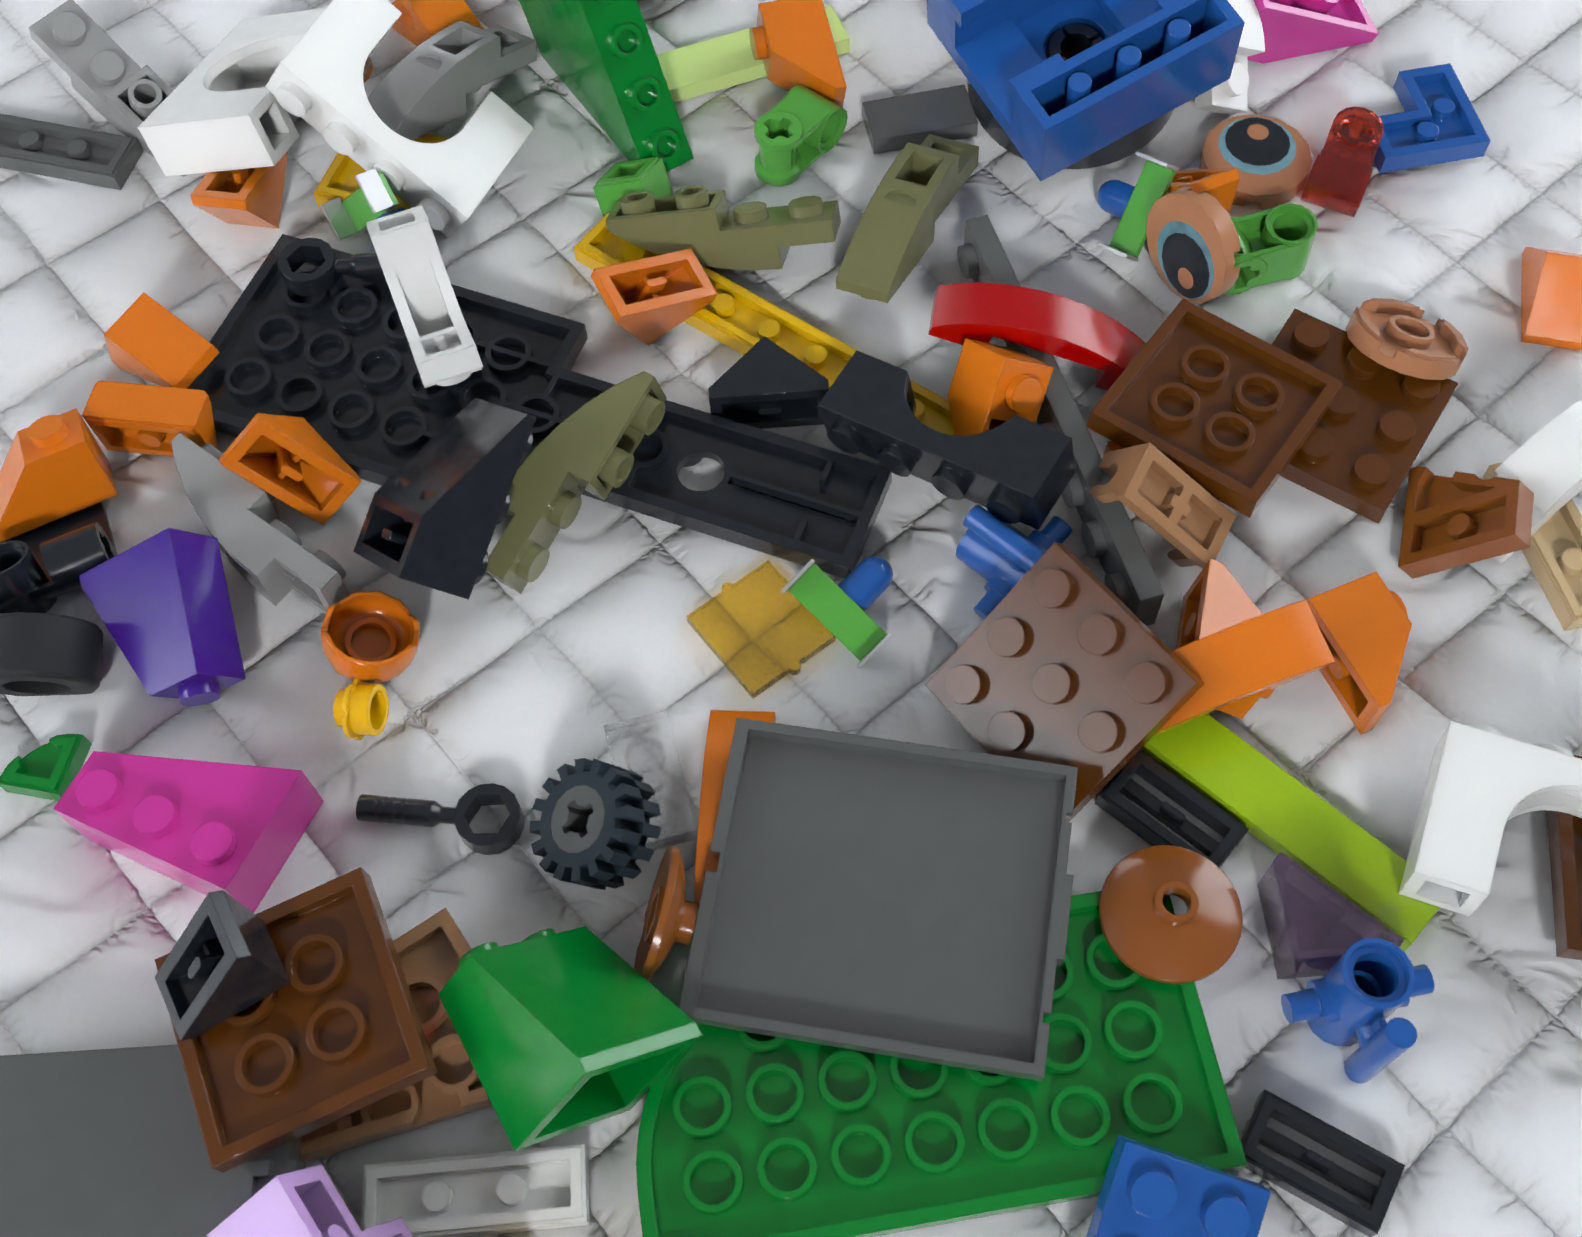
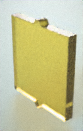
M769 560L736 583H724L721 593L686 616L689 625L753 699L789 673L791 675H798L801 672V665L836 641V637L789 591L784 595L780 592L788 581Z

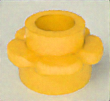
M354 678L352 684L348 685L346 689L338 691L333 705V717L336 725L343 728L348 738L362 740L364 735L378 736L386 726L389 713V699L383 685L367 684L359 678Z

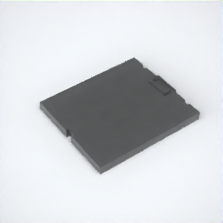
M737 718L710 849L713 855L720 856L717 872L706 871L679 1008L696 1024L1042 1081L1045 1075L1050 1024L1043 1023V1015H1051L1056 965L1062 966L1065 960L1074 876L1067 874L1072 823L1065 822V818H1071L1073 815L1078 767Z
M178 1045L0 1056V1237H207V1234L273 1178L281 1174L306 1168L307 1163L300 1161L301 1137L224 1173L212 1169Z

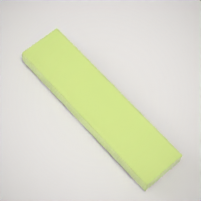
M832 5L825 6L838 56L849 53L850 38ZM750 28L656 54L673 102L677 103L766 77L763 59L755 60L753 57L749 36Z

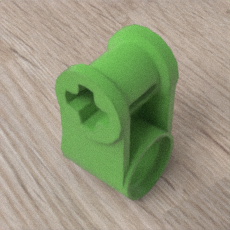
M796 85L791 88L779 103L766 114L759 117L755 123L754 137L760 145V152L755 157L754 164L757 177L762 182L773 186H784L796 181L820 156L833 149L838 143L847 124V111L804 85Z
M1290 203L1281 204L1272 209L1241 217H1231L1240 241V251L1234 254V268L1240 265L1239 277L1230 291L1224 294H1240L1257 286L1281 280H1291L1305 270L1318 227L1316 216L1309 209L1302 205Z

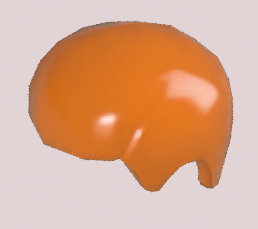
M381 591L353 592L327 608L321 627L323 653L338 674L352 681L354 678H359L367 684L385 683L398 677L411 664L418 651L420 636L419 620L410 613V610L402 601Z

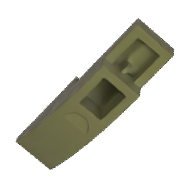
M931 134L926 137L921 145L908 142L884 175L855 230L836 277V289L857 294L866 299L888 303L934 242L935 222L978 166L979 146Z
M703 185L684 187L670 196L653 197V193L650 191H637L626 194L620 198V201H617L605 220L607 230L610 233L656 254L661 255L691 248L703 266L739 270L782 269L790 249L789 246L835 242L841 223L838 200L822 202V198L819 196H804L793 199L786 206L767 207L764 202L754 201L740 204L734 207L733 211H729L725 190L708 191V188Z
M643 371L612 386L587 402L560 423L517 469L509 490L511 500L507 514L512 519L488 557L486 571L521 594L527 583L534 582L544 571L550 555L548 549L560 529L568 528L575 520L581 507L582 499L580 496L583 491L586 490L605 501L613 487L618 488L625 482L633 467V453L644 435L649 436L658 428L665 413L666 405L664 402L667 397L653 375Z

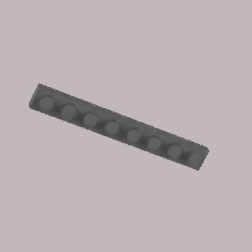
M988 215L966 220L964 245L958 246L957 249L958 262L964 278H972L974 283H998L1021 286ZM996 337V345L1016 349L1054 367L1036 421L1041 426L1072 438L1075 473L1062 492L1063 500L1069 508L1076 507L1082 520L1081 534L1085 549L1092 559L1099 558L1106 574L1104 585L1146 626L1155 624L1165 593L1124 505L1119 500L1102 503L1090 493V489L1098 484L1105 485L1111 478L1109 474L1098 467L1102 458L1054 356Z

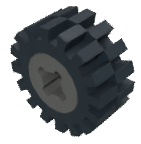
M586 758L575 759V766L564 764L557 769L561 781L548 778L543 784L542 788L549 793L547 800L536 798L532 809L541 811L542 814L541 820L530 821L529 833L541 836V839L531 844L533 854L544 857L539 865L545 872L553 873V878L595 889L606 890V887L616 889L624 886L623 877L634 879L642 872L635 862L637 859L649 862L654 853L652 849L645 845L648 837L659 839L661 827L651 825L650 818L661 815L660 806L658 803L648 801L656 793L650 784L641 782L644 777L636 772L594 758L593 761Z

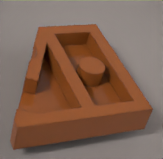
M1417 466L1410 468L1398 567L1414 579L1530 548L1534 493L1520 480L1500 477L1483 480L1476 474L1455 471L1453 477H1445L1433 474L1427 467Z

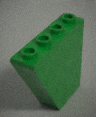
M519 0L541 56L628 161L651 157L662 158L666 172L694 159L637 0Z

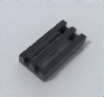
M1141 750L1109 781L1099 793L1095 802L1097 806L1151 846H1178L1199 853L1119 793L1121 792L1208 856V859L1219 868L1229 858L1232 851L1239 845L1249 830L1245 825ZM1136 773L1224 839L1220 843L1187 820L1186 816L1166 801H1161L1131 778Z
M1264 1089L1259 1094L1253 1107L1255 1109L1251 1118L1247 1120L1242 1132L1243 1136L1240 1141L1247 1162V1166L1244 1168L1366 1236L1373 1237L1377 1235L1405 1165ZM1271 1117L1380 1176L1378 1185L1371 1184L1313 1150H1309L1267 1127L1269 1118ZM1258 1143L1369 1203L1368 1210L1256 1149Z

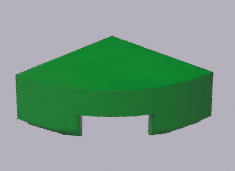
M62 734L51 737L49 739L50 743L33 750L24 758L17 756L0 775V787L10 793L59 801L81 770L92 743L81 734Z

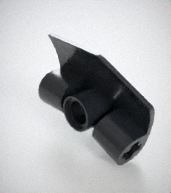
M102 502L0 543V614L16 612L46 613L56 603L58 596L81 588L79 575L117 555L112 531Z

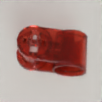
M1356 106L1345 108L1338 112L1330 128L1325 145L1321 152H1318L1300 201L1354 218L1372 175L1373 168L1371 166L1384 130L1382 120L1375 112Z

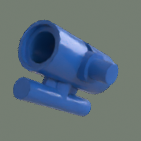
M980 505L974 506L964 519L963 525L968 530L960 540L955 555L960 561L988 581L984 586L987 593L973 608L974 612L984 620L1054 542L1062 544L1072 533V528L1060 517L1053 516L1041 531L1032 530L1026 536L1011 524L993 516Z
M1365 938L1353 943L1321 979L1308 981L1306 990L1283 994L1281 996V1005L1285 1018L1290 1024L1307 1021L1312 1032L1326 1043L1334 1046H1352L1359 1043L1360 1047L1345 1061L1344 1070L1351 1081L1366 1083L1413 1046L1417 1039L1416 1028L1409 1020L1396 1017L1386 1023L1385 1019L1396 1009L1408 1006L1411 997L1433 993L1435 985L1430 969L1425 964L1413 966L1406 953L1394 943L1381 938Z

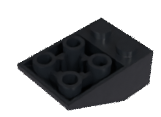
M475 398L374 493L353 552L398 578L469 600L474 585L483 578L488 565L487 549L496 525L503 521L508 512L511 500L509 490L517 468L530 453L533 442L531 430L536 417Z

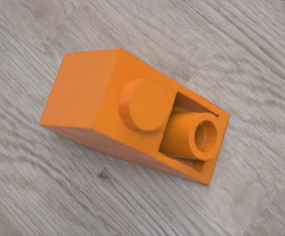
M965 338L947 395L954 434L956 436H968L984 433L1000 426L1015 415L1036 423L1054 367L1010 347Z

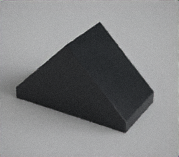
M764 336L708 388L711 414L760 429L822 425L824 422L818 404L829 390V382L820 373Z
M223 890L207 894L155 975V980L180 1041L199 1036L291 983L264 921Z

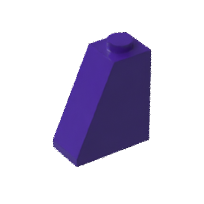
M167 528L79 575L83 591L150 696L180 699V704L183 706H200L217 701L221 698L220 691L246 679L218 538Z

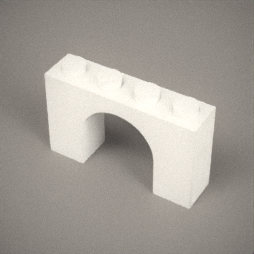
M333 0L280 62L265 88L275 95L278 103L287 112L303 118L320 132L327 144L336 152L349 156L366 171L375 168L377 173L383 172L393 193L411 208L422 205L431 228L439 230L449 238L471 216L534 127L491 91L473 110L456 134L446 141L421 143L397 134L382 122L371 107L364 89L363 72L367 58L384 39L402 13L388 0Z
M326 8L242 19L138 126L140 133L165 177L269 167L277 164L299 138V134L289 113L278 103L275 95L268 91L265 86L280 62Z
M1451 721L1434 748L1399 894L1471 917L1489 896L1503 830L1508 820L1523 813L1540 810L1559 811L1582 819V759L1574 757L1569 750L1557 745H1532L1502 736L1498 730L1485 724H1460Z

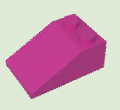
M1254 0L1262 22L1265 52L1248 56V60L1264 64L1372 42L1379 33L1361 0Z

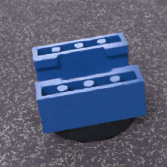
M927 0V24L967 78L968 95L981 126L1000 146L1024 159L1040 182L1063 169H1087L1104 166L1128 157L1143 148L1163 129L1175 108L1230 79L1245 24L1228 0Z

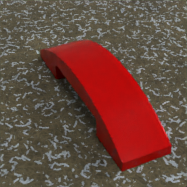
M998 283L939 285L934 295L928 335L960 345L964 344L965 338L989 343L992 337H997L1097 369L1095 387L1107 391L1146 344L1134 332L1118 321L1087 305L1041 290Z

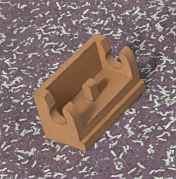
M1150 442L1104 454L1098 467L1105 473L1115 476L1107 484H1098L1090 489V493L1102 503L1119 500L1176 548L1169 551L1167 556L1178 566L1198 565L1203 569L1210 559L1216 560L1236 515Z

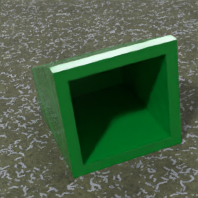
M586 926L556 933L552 928H547L531 934L522 942L501 947L496 942H488L476 946L458 960L457 965L459 968L438 994L515 1151L631 1110L649 1091L650 1086L658 1082L702 1036L695 1021L648 980L640 976L641 974Z

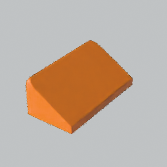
M102 380L94 385L82 413V417L107 450L174 457L171 440L179 433L200 447L205 443H209L218 449L211 401L204 390Z

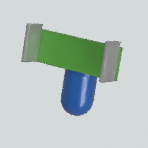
M1137 151L1135 155L1147 161L1136 186L1120 180H1109L1103 183L1097 192V202L1100 208L1107 213L1121 218L1110 245L1098 241L1096 244L1101 248L1135 262L1139 261L1138 256L1147 239L1148 213L1155 201L1167 194L1176 172L1180 169Z
M374 168L356 175L355 178L360 186L358 190L343 202L338 197L320 205L338 241L364 230L367 227L365 222L405 210L404 207H400L388 212L398 204V201L383 172L377 173Z
M870 556L863 559L838 585L811 559L780 590L783 595L789 591L860 661L856 665L859 669L892 637L865 613L890 586L893 580L892 567L882 557Z

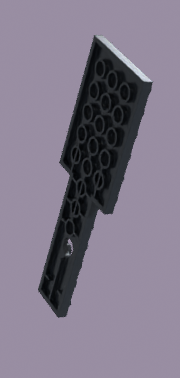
M282 234L210 340V343L220 353L187 389L204 390L207 392L211 401L216 432L235 438L239 436L257 413L303 417L359 475L360 479L383 486L475 398L536 417L531 430L533 442L530 455L560 423L587 402L616 384L570 371L588 339L584 323L451 284L466 325L476 344L483 368L471 373L466 380L450 386H439L436 384L425 388L385 276L358 277L353 273H340L337 283L330 290L310 297L297 295L286 286L278 269V259L281 252L289 244L299 240V238ZM333 249L337 259L354 256L353 254ZM306 261L294 273L312 274L323 262ZM665 400L666 408L663 419L651 435H644L633 453V467L625 482L618 488L613 487L605 501L586 490L582 493V495L803 566L813 559L823 572L845 578L859 561L891 485L892 472L878 464ZM703 458L713 459L722 465L725 474L724 478L716 487L707 491L690 490L682 485L678 479L682 467L694 466ZM731 483L736 484V485H739V486H742V487H745V488H748V489H752V490H755V491H758V492H761V493H764V494H768V495H771V496H774V497H777V498H780V499H783V500H787V501H790V502H793V503H796V504H799V505H803V506H806V507H809V508H812V509H815V510H819V511H822V512H825V513H828V514H831V515H835V516H838V517H841V518H844V519H847V520H851V521H854V522H856V523H852V522H849V521H846V520H843V519H840V518H837V517H833V516H830V515H827V514H824V513H821V512H817V511H814V510H811V509H808V508H805V507H801V506H798V505H795V504H792V503H789V502H785V501H782V500H779V499H776V498H773V497H770V496H766V495H763V494H760V493H757V492H754V491H750V490H747V489H744V488H741V487H738V486H734V485H731Z

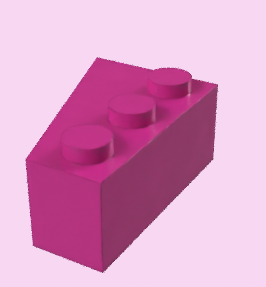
M93 751L53 810L86 839L205 895L210 892L223 890L254 913L324 800L302 770Z

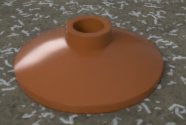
M669 845L661 860L648 901L642 936L637 947L634 969L648 981L658 971L674 942L689 945L695 929L699 903L685 900L684 864L680 849L677 846Z
M1158 845L1146 847L1127 855L1109 873L1099 898V921L1107 944L1118 959L1128 968L1153 981L1167 984H1186L1202 980L1214 974L1229 960L1241 937L1242 908L1233 884L1216 864L1203 855L1186 848ZM1168 895L1179 897L1185 902L1187 912L1182 915H1174L1168 912L1163 905L1162 898Z

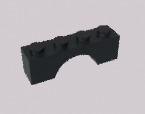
M857 350L818 404L827 431V437L840 450L848 454L860 452L879 460L886 469L898 476L908 477L911 474L931 483L940 493L954 500L966 498L986 507L999 520L1009 524L1021 522L1039 530L1075 473L1072 438L1017 415L992 430L976 435H948L927 427L915 416L916 402L908 371Z

